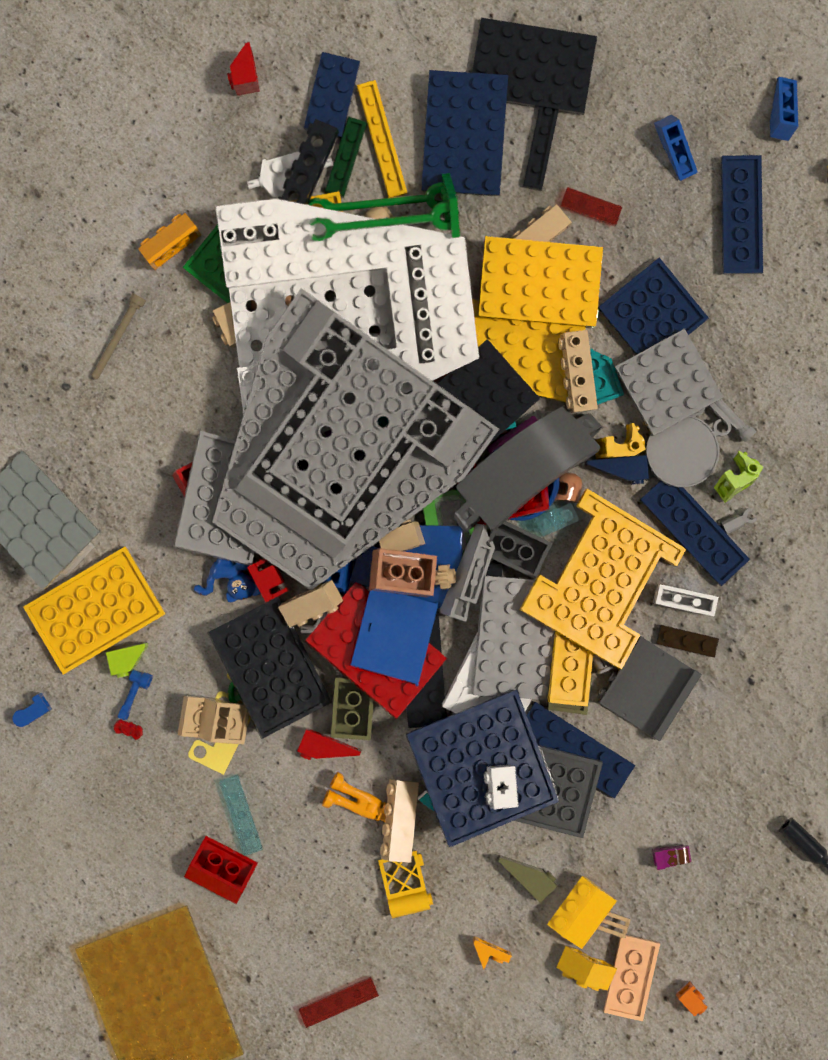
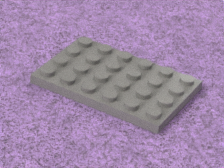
M200 431L173 547L250 566L252 565L255 551L212 522L236 440Z
M484 576L472 686L473 695L497 697L516 689L520 698L548 700L555 631L519 610L535 579Z

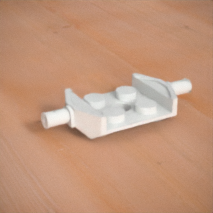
M299 151L267 161L263 159L259 179L247 181L249 190L261 186L265 188L273 199H278L279 196L282 197L285 190L283 189L286 180L285 174L291 170L294 160H298ZM308 157L305 160V165H312L315 158ZM331 157L327 159L324 168L333 166ZM299 176L297 179V183H305L307 180V176Z

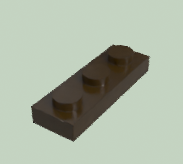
M660 625L656 644L715 658L719 638Z

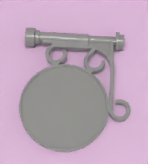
M721 399L708 406L720 418L714 422L712 429L707 423L697 418V416L704 412V408L655 436L650 433L646 443L647 463L653 474L663 483L677 488L692 487L706 480L717 466L719 443L716 436H726L731 431L732 426L735 431H739L740 438L746 442L757 431L752 426L746 425ZM642 418L643 424L647 427L644 419ZM721 420L727 426L725 433H720L717 430V424Z

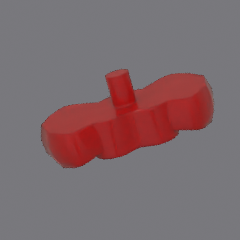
M119 719L114 724V731L117 734L123 733L126 736H132L135 740H138L143 735V728L140 725L133 724V722Z

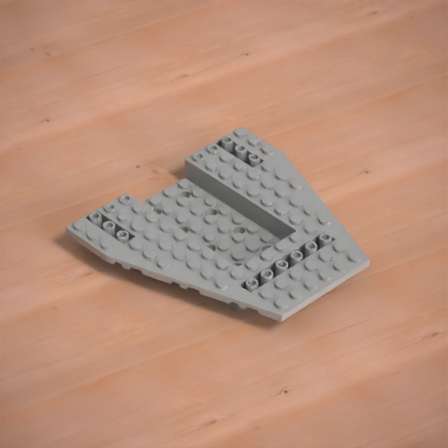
M301 288L265 340L212 522L295 580L313 590L340 568H343L355 557H358L385 535L399 527L400 524L414 516L456 483L463 480L499 428ZM370 359L378 360L379 367L377 370L373 371L368 368L367 363ZM405 382L410 383L413 387L412 392L409 394H404L401 391V386ZM348 392H352L356 396V400L352 404H347L344 401V395ZM380 416H386L389 419V424L386 427H380L377 424ZM323 426L331 427L332 434L329 437L321 435L320 430ZM358 449L363 450L366 454L365 458L361 461L354 458V452ZM305 459L308 461L309 466L306 470L298 469L297 462L299 460ZM333 483H340L342 490L340 493L334 494L331 492L330 486Z

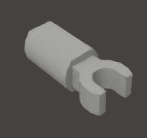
M752 508L744 510L741 516L737 514L721 522L723 531L729 534L744 527V523H754L757 518H752L751 520L747 518V514L753 511Z

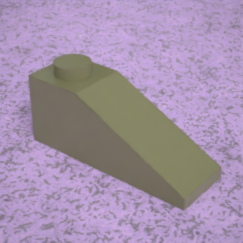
M502 855L497 857L498 861L540 903L557 887L554 882L556 878L551 872L547 871L545 873L541 868Z

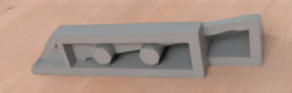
M475 525L456 571V583L451 584L452 588L446 594L440 608V613L466 622L470 602L477 603L484 582V576H486L495 549L493 541L489 539L487 534V526Z

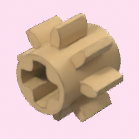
M449 564L438 566V570L435 573V585H440V589L452 588L451 584L456 583L455 569H450Z

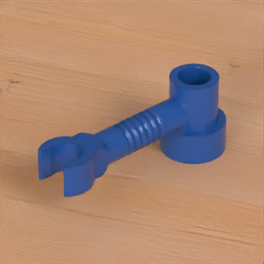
M136 670L131 672L129 681L133 683L117 718L122 720L128 719L139 687L147 690L152 682L153 675Z

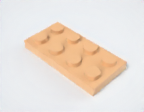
M626 935V938L620 937L613 965L617 970L607 992L604 1013L643 1021L659 952V942Z

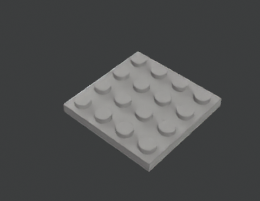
M685 329L615 366L618 375L653 436L723 399L719 388Z

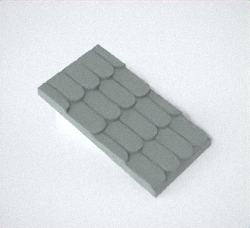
M22 451L0 473V544L22 566L28 575L45 590L58 575H68L95 547L91 541L100 531L37 464Z

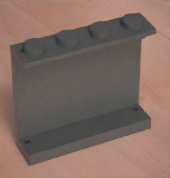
M639 636L623 668L617 671L613 670L608 678L609 684L606 688L603 687L597 695L599 698L597 702L653 738L661 741L702 674L644 639V637Z

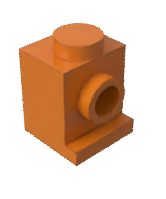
M690 981L676 993L677 998L694 1017L697 1014L701 1015L707 1009L706 1004L703 1002L705 997Z

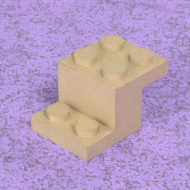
M184 696L177 735L198 737L216 743L244 744L249 714L244 704L230 703L218 698Z

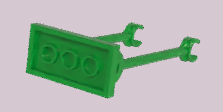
M450 173L442 174V182L431 185L426 194L335 204L328 199L313 198L308 201L309 206L320 204L324 209L334 211L424 202L427 203L432 211L431 214L335 223L328 218L316 217L310 220V225L313 226L316 223H321L326 227V231L322 235L312 234L311 238L314 241H322L331 238L338 231L431 222L439 230H450L452 238L460 237L458 198ZM437 193H441L442 201L435 200ZM442 213L444 220L440 219V215Z

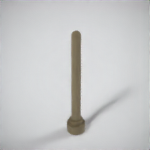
M134 293L129 298L130 306L92 373V378L95 380L100 377L136 310L143 307L146 302L145 299Z

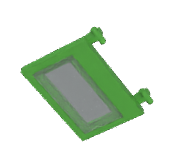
M457 490L446 491L423 508L426 525L460 526L454 520L453 515L467 501ZM475 527L466 532L463 530L462 556Z

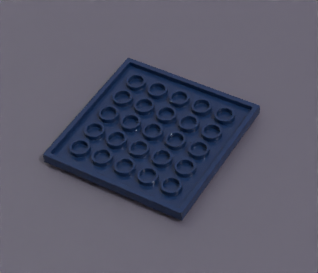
M516 689L406 733L407 740L449 848L559 802ZM500 765L515 766L518 807L493 809L487 804L486 792H488V784L485 783L484 779L487 767ZM500 783V786H497V789L500 790V788H503L504 785Z

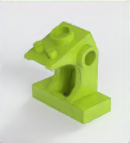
M738 451L737 455L733 458L740 469V474L734 475L730 469L723 473L714 486V489L724 503L751 486L763 469V466L756 459L747 456V452L742 453Z

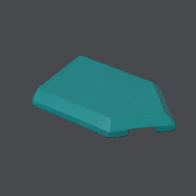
M590 348L597 405L624 396L612 359Z

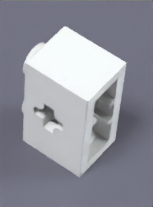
M500 765L487 767V772L484 773L485 783L488 784V792H486L487 804L493 809L518 807L515 766ZM500 783L503 784L504 787L498 790L497 786H500Z

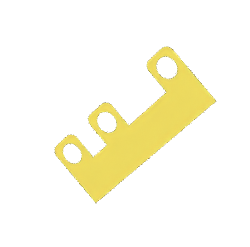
M220 691L215 698H228V694ZM196 740L188 756L190 759L224 775L239 744L215 742L214 747L200 740ZM195 747H205L206 755L203 758H197L194 755Z

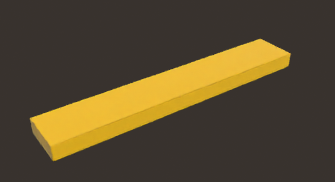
M376 80L359 84L357 89L388 198L406 195L408 192Z

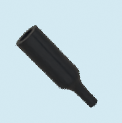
M792 817L785 821L780 827L779 832L812 863L820 864L828 869L827 850Z

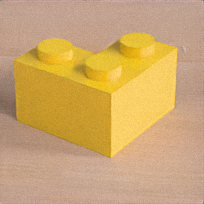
M565 946L556 967L563 972L562 975L571 980L575 979L577 981L576 984L586 989L589 987L595 991H599V989L608 990L617 968L606 961L590 957L578 948Z

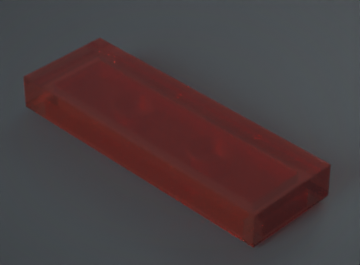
M569 187L566 189L560 206L616 226L622 210V206Z

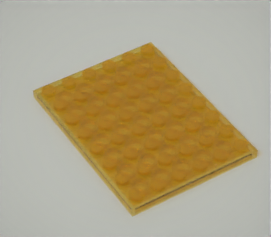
M188 905L75 949L117 1060H231L244 1055L242 1045Z

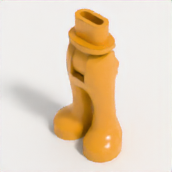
M336 772L330 783V788L356 798L357 802L328 789L322 806L330 808L332 805H338L362 817L375 819L377 822L379 820L385 822L384 808L386 802H382L374 795L353 787L344 780L343 774Z

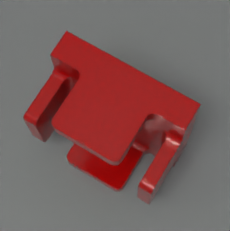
M264 558L247 568L265 602H269L289 590L286 587L273 594L272 589L284 583V579L275 565H271L261 571L260 566L268 562Z

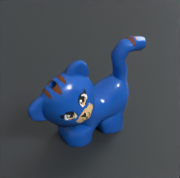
M217 558L210 567L207 587L194 586L196 593L207 596L213 592L215 579L228 578V591L226 593L228 602H235L236 600H243L261 594L252 576L243 572V570L248 569V565Z

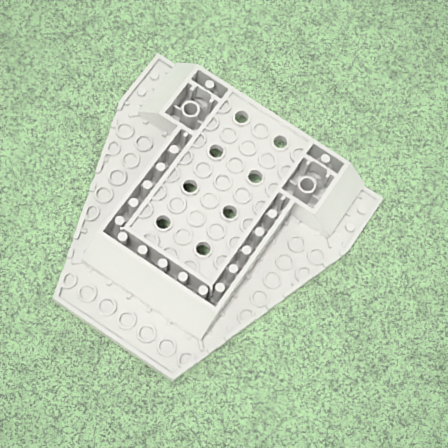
M280 199L216 206L226 287L229 288L238 353L239 368H237L243 416L265 340L288 308L285 303L286 297L289 295L296 296L301 288L431 381L479 358L465 237L452 238L451 234L407 225L338 231L329 239L314 241L311 235H322L326 231V227L321 223L311 226L310 220L313 218H328L335 223L373 220V218ZM369 285L373 286L376 290L375 295L372 297H367L364 294V289ZM329 290L336 293V299L333 302H328L325 299V293ZM250 300H254L257 303V309L253 312L248 311L246 308V304ZM373 325L380 327L381 333L377 337H373L369 333V329ZM254 340L262 342V349L260 351L252 349L251 344ZM370 359L367 366L370 370L374 371L378 369L379 362L377 359ZM408 382L403 383L401 386V391L404 394L413 389L412 385ZM348 392L344 395V401L347 404L355 402L356 396L354 393ZM323 426L320 433L330 430L331 427Z

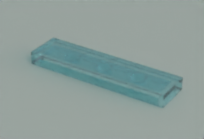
M239 775L219 780L244 856L263 850Z

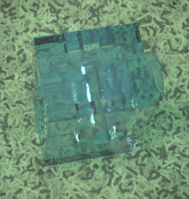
M572 503L534 519L541 537L579 521Z

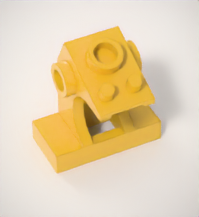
M634 423L626 425V439L622 444L614 442V436L596 439L595 441L600 446V450L595 454L596 459L631 457L646 449L644 446L645 440L638 433V430H640L639 426H635Z

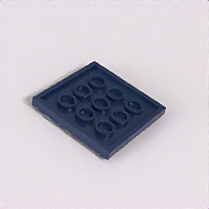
M660 257L598 307L600 312L636 355L683 329L689 335L709 319Z

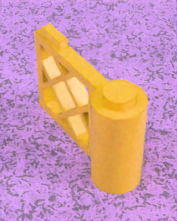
M417 851L412 852L416 863L412 871L401 865L403 862L391 861L398 865L394 874L390 875L385 872L383 864L390 861L378 860L392 919L430 910V905L434 904L431 893L427 894L421 866H424L422 854H417ZM400 867L410 873L405 883L394 877ZM415 868H417L418 875L414 873ZM412 874L419 878L421 887L413 889L406 885ZM386 875L391 878L389 882L387 881ZM393 879L403 885L398 893L390 894L389 885ZM404 887H407L408 889H410V890L402 891Z

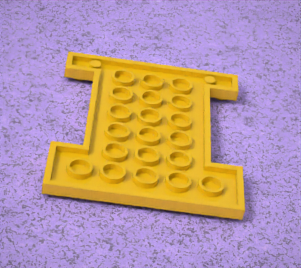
M585 489L576 507L592 516L589 524L556 584L542 575H538L519 610L616 668L622 669L640 634L624 625L659 559L662 558L673 566H678L686 548L591 490Z

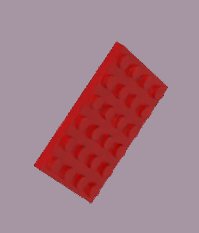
M356 581L342 597L343 601L337 605L338 609L328 614L305 642L392 717L397 719L447 658L429 643L418 686L411 682L350 666L369 591Z

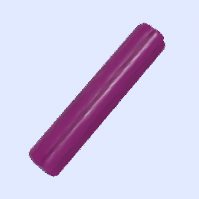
M531 416L487 446V450L491 454L515 435L538 421L535 416Z

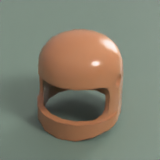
M569 472L559 477V490L554 501L578 503L582 490L581 478Z

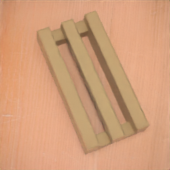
M609 912L607 916L624 921L625 926L604 919L602 923L623 929V932L621 933L603 926H599L597 929L626 938L631 919Z

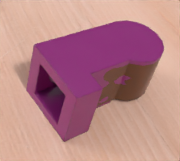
M689 845L652 849L654 865L657 870L692 862Z

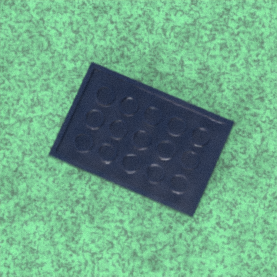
M429 70L422 191H427L431 185L442 182V174L450 173L456 193L500 196L508 75Z

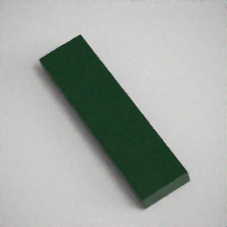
M348 116L325 189L326 193L339 191L340 197H345L367 122Z

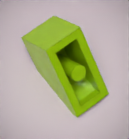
M148 643L106 652L111 676L116 674L117 678L129 676L128 672L134 670L148 648Z

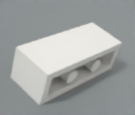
M661 584L656 585L653 599L654 604L709 616L715 615L718 601L716 596Z

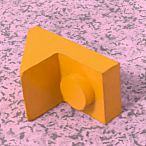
M474 936V946L483 969H485L490 955L493 956L492 959L502 964L503 962L509 963L512 957L510 951Z

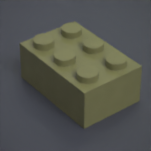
M335 677L331 738L371 740L374 700L347 677Z

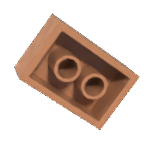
M381 548L373 550L369 590L418 597L433 596L437 556Z

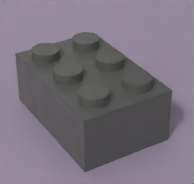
M507 521L495 530H492L489 535V539L493 541L495 546L491 559L536 579L552 546L551 542Z

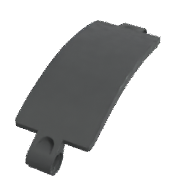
M562 406L528 426L488 456L457 484V491L467 502L453 515L454 520L465 532L473 528L480 519L491 530H495L545 487L596 454L600 450V446L592 437L603 429L602 425L591 413L575 419Z

